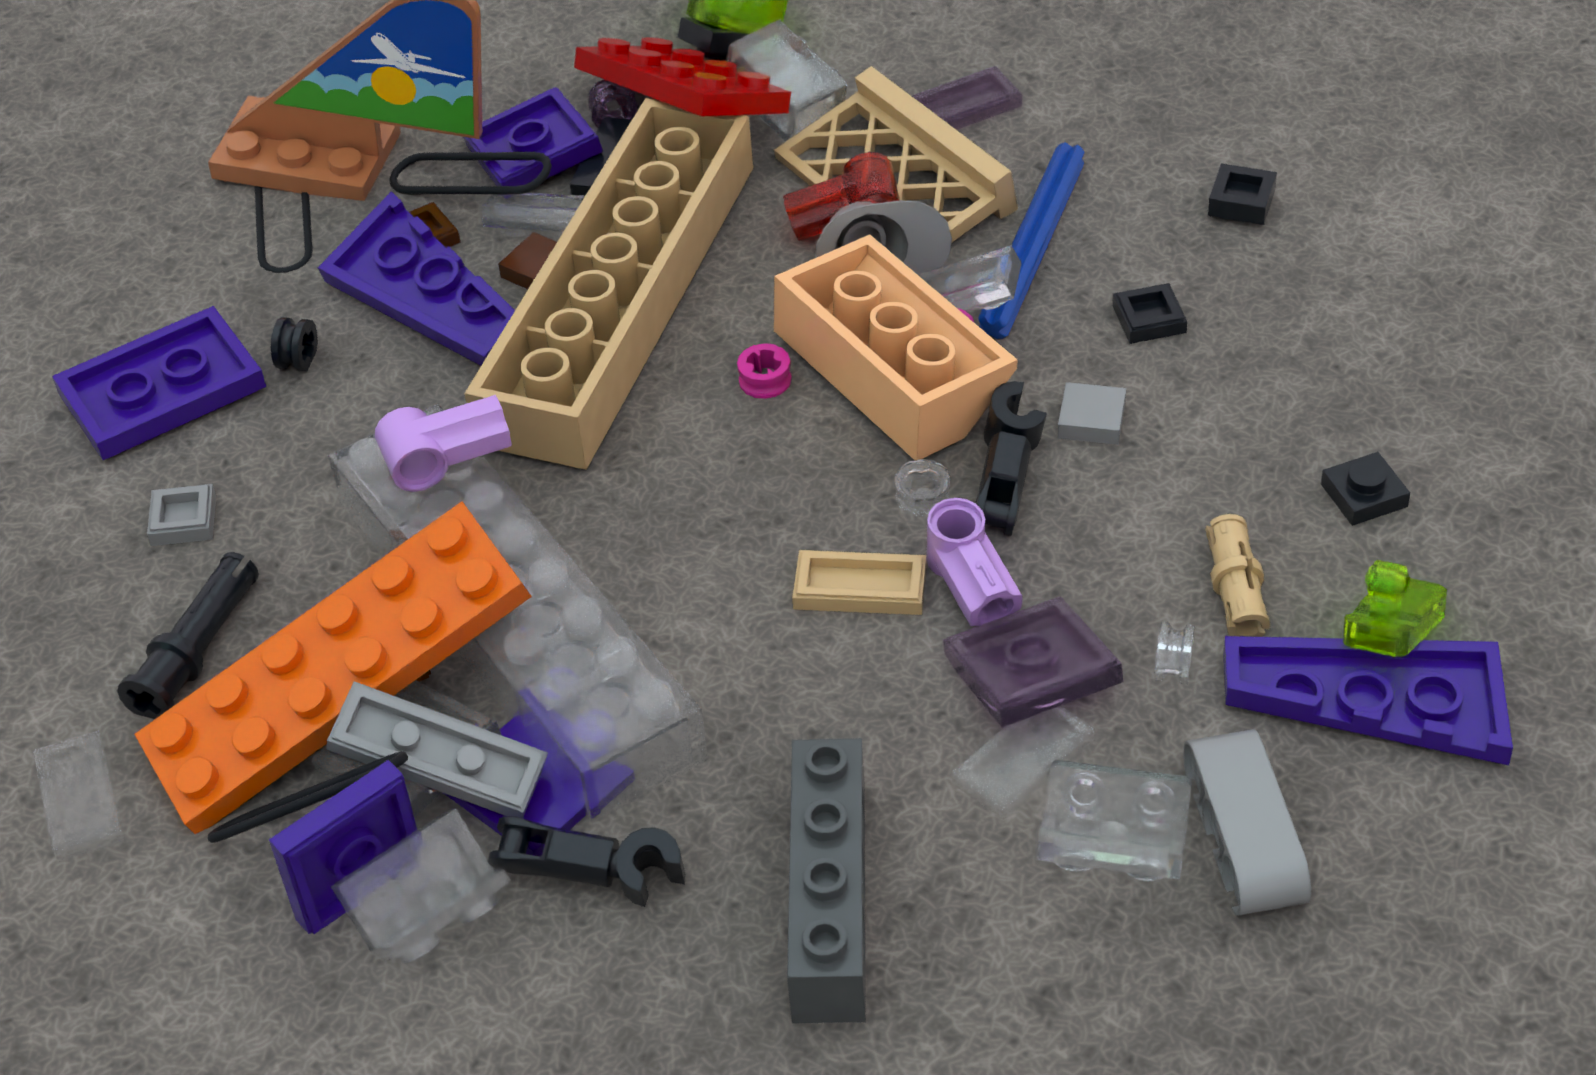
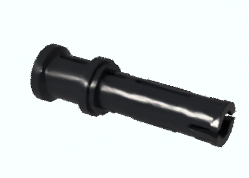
M228 552L223 555L217 568L182 617L179 618L171 632L157 635L150 641L146 649L148 657L136 674L127 675L118 685L117 693L119 699L126 708L134 714L156 719L175 705L173 699L186 681H194L198 678L203 669V651L208 647L237 603L258 579V569L251 560H249L238 577L235 578L232 576V573L244 556L235 552Z

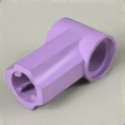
M496 395L428 416L418 408H398L387 413L375 428V439L396 486L411 492L426 490L436 485L444 477L450 465L512 446L510 431Z
M944 499L935 504L928 514L927 562L929 568L936 575L944 578L970 626L986 628L1008 620L1013 613L1021 609L1022 594L985 533L986 519L983 511L976 503L967 499Z

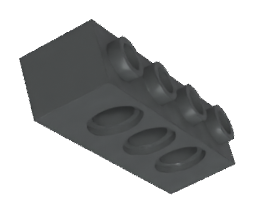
M862 738L792 740L787 964L792 1023L866 1022L865 782Z

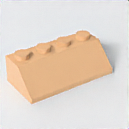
M870 234L774 276V332L916 462L964 439L989 407L995 389L1003 383H1007L1017 370L1018 360Z

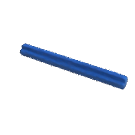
M1064 142L1056 147L979 314V327L995 339H1004L1009 335L1084 166L1082 158L1085 152L1078 144L1070 146Z

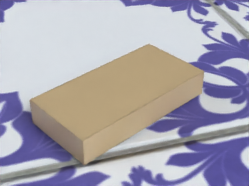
M799 550L792 597L793 609L922 615L927 569L926 555Z

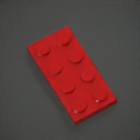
M600 38L598 39V46L576 47L575 69L701 117L789 113L791 91L770 84L771 77L769 75L757 72H736L737 64L728 61H704L705 53L692 49H673V42L670 40L642 38L641 46H630V42L625 40Z

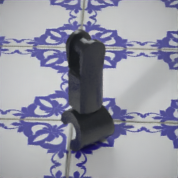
M1016 381L1003 383L995 389L991 397L984 430V441L988 446V451L976 504L984 513L985 524L1004 528V535L1012 536L1030 453L1038 446L1041 440L1047 415L1046 412L1039 410L1030 411L1024 416L1017 415L1024 382Z
M506 816L499 818L497 830L502 833L499 848L490 852L488 858L490 866L512 874L546 876L610 887L613 878H619L625 896L634 904L643 907L646 906L649 896L644 877L641 874L645 868L651 866L662 868L670 882L685 884V869L676 840L667 831L656 827L641 828L630 833L619 846L617 838L560 829L518 817ZM529 842L545 844L542 857L526 854Z

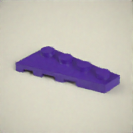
M392 191L318 267L326 283L480 366L515 312L480 276H475L468 270L462 259L450 247L446 248L433 236L431 229L418 216L414 218L405 209L403 202Z
M1225 636L1223 649L1225 705L1508 766L1510 764L1513 744L1498 642Z

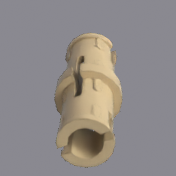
M1236 514L1220 515L1210 521L1211 526H1206L1205 530L1215 564L1210 573L1213 590L1218 595H1221V600L1223 601L1228 634L1230 636L1262 637L1265 634L1264 629L1269 630L1270 628L1269 616L1267 615L1260 590L1264 582L1262 565L1254 558L1251 551L1245 519Z

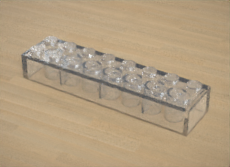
M437 403L422 411L428 416L444 410ZM375 433L328 455L341 506L381 557L387 555L463 501L532 597L456 652L510 720L514 718L539 750L548 753L546 760L583 805L585 816L592 824L708 760L702 708L483 455L448 466L444 477L436 485L416 492L405 491L396 486L375 439Z

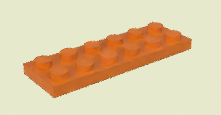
M461 501L134 735L184 825L194 834H197L215 825L325 746L354 681L394 696L532 596L466 505Z

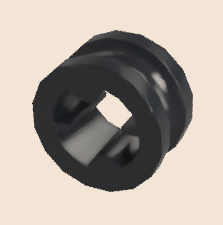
M280 317L276 321L270 346L272 362L276 368L287 369L290 364H294L296 370L308 371L317 352L318 345L317 329L313 320L301 319L297 325L292 318Z

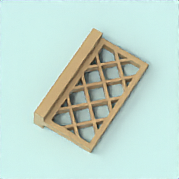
M872 66L855 77L858 92L774 149L777 160L839 210L854 202L934 199L933 207L946 219L952 236V242L992 213L1002 219L1018 210L1011 170ZM858 114L869 121L868 130L841 131V126ZM899 144L903 147L902 156L874 157L876 145ZM865 146L863 158L836 159L838 147ZM827 147L824 160H801L798 155L804 153L809 148ZM934 171L938 174L937 183L908 184L909 172ZM899 172L898 185L869 186L871 173ZM861 174L859 186L835 187L832 185L833 175ZM969 198L974 202L963 211L943 212L944 199Z

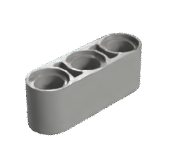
M1252 729L1185 741L1183 758L1186 776L1188 780L1195 779L1199 793L1193 794L1206 834H1214L1218 849H1213L1212 851L1226 892L1234 891L1239 906L1232 907L1234 914L1238 916L1309 903L1311 899V881L1308 864L1259 733Z

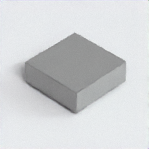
M1066 382L1058 421V439L1119 445L1126 404V388Z
M213 484L151 490L147 529L150 545L157 546L213 540L216 493Z

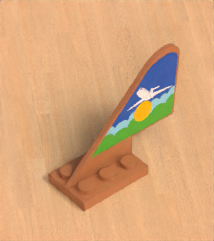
M390 0L270 95L261 98L248 96L208 161L211 178L295 193L307 192L309 195L365 201L401 133L400 127L479 139L482 134L481 12L477 1Z

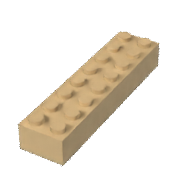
M645 98L464 393L466 404L493 395L497 396L503 409L512 446L498 451L587 470L753 170L749 116L701 117L662 101Z

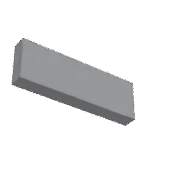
M355 681L327 739V750L364 764L403 751L408 755V760L397 769L403 774L405 779L505 816L522 819L548 754L545 751Z

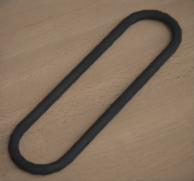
M426 152L413 154L398 163L391 172L389 180L390 186L402 194L518 195L528 193L544 183L550 174L552 166L550 159L545 154L538 152ZM537 160L543 163V169L538 177L521 186H402L397 182V177L403 169L419 161Z
M255 186L257 255L260 266L265 270L274 273H287L299 269L310 260L313 248L310 202L307 192L301 193L305 246L304 257L294 265L275 267L268 264L265 258L262 187Z
M403 751L388 755L244 813L212 830L208 834V841L215 843L333 797L387 760L398 768L408 760V755Z

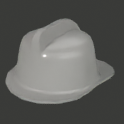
M906 200L877 204L870 201L854 202L842 207L832 216L817 240L815 258L870 234L923 280H927L942 268L950 255L952 236L946 219L936 208L923 202Z

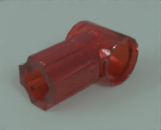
M877 152L858 154L845 164L842 171L843 175L784 195L785 209L798 241L821 234L833 215L842 207L854 202L870 201L877 204L899 201L900 198L892 163L888 157Z

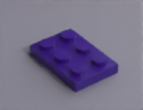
M214 306L52 376L58 394L102 460L115 456L266 387L261 368Z

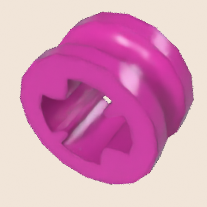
M758 344L745 349L739 355L737 361L740 388L747 395L763 399L776 397L784 393L789 388L792 380L789 354L782 347L774 344ZM762 368H768L767 374H761Z

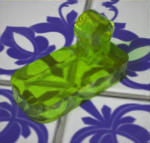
M1376 560L1367 570L1365 576L1368 594L1359 602L1353 613L1344 616L1343 644L1348 647L1392 657L1408 655L1445 617L1447 589L1436 583L1410 578L1405 565Z

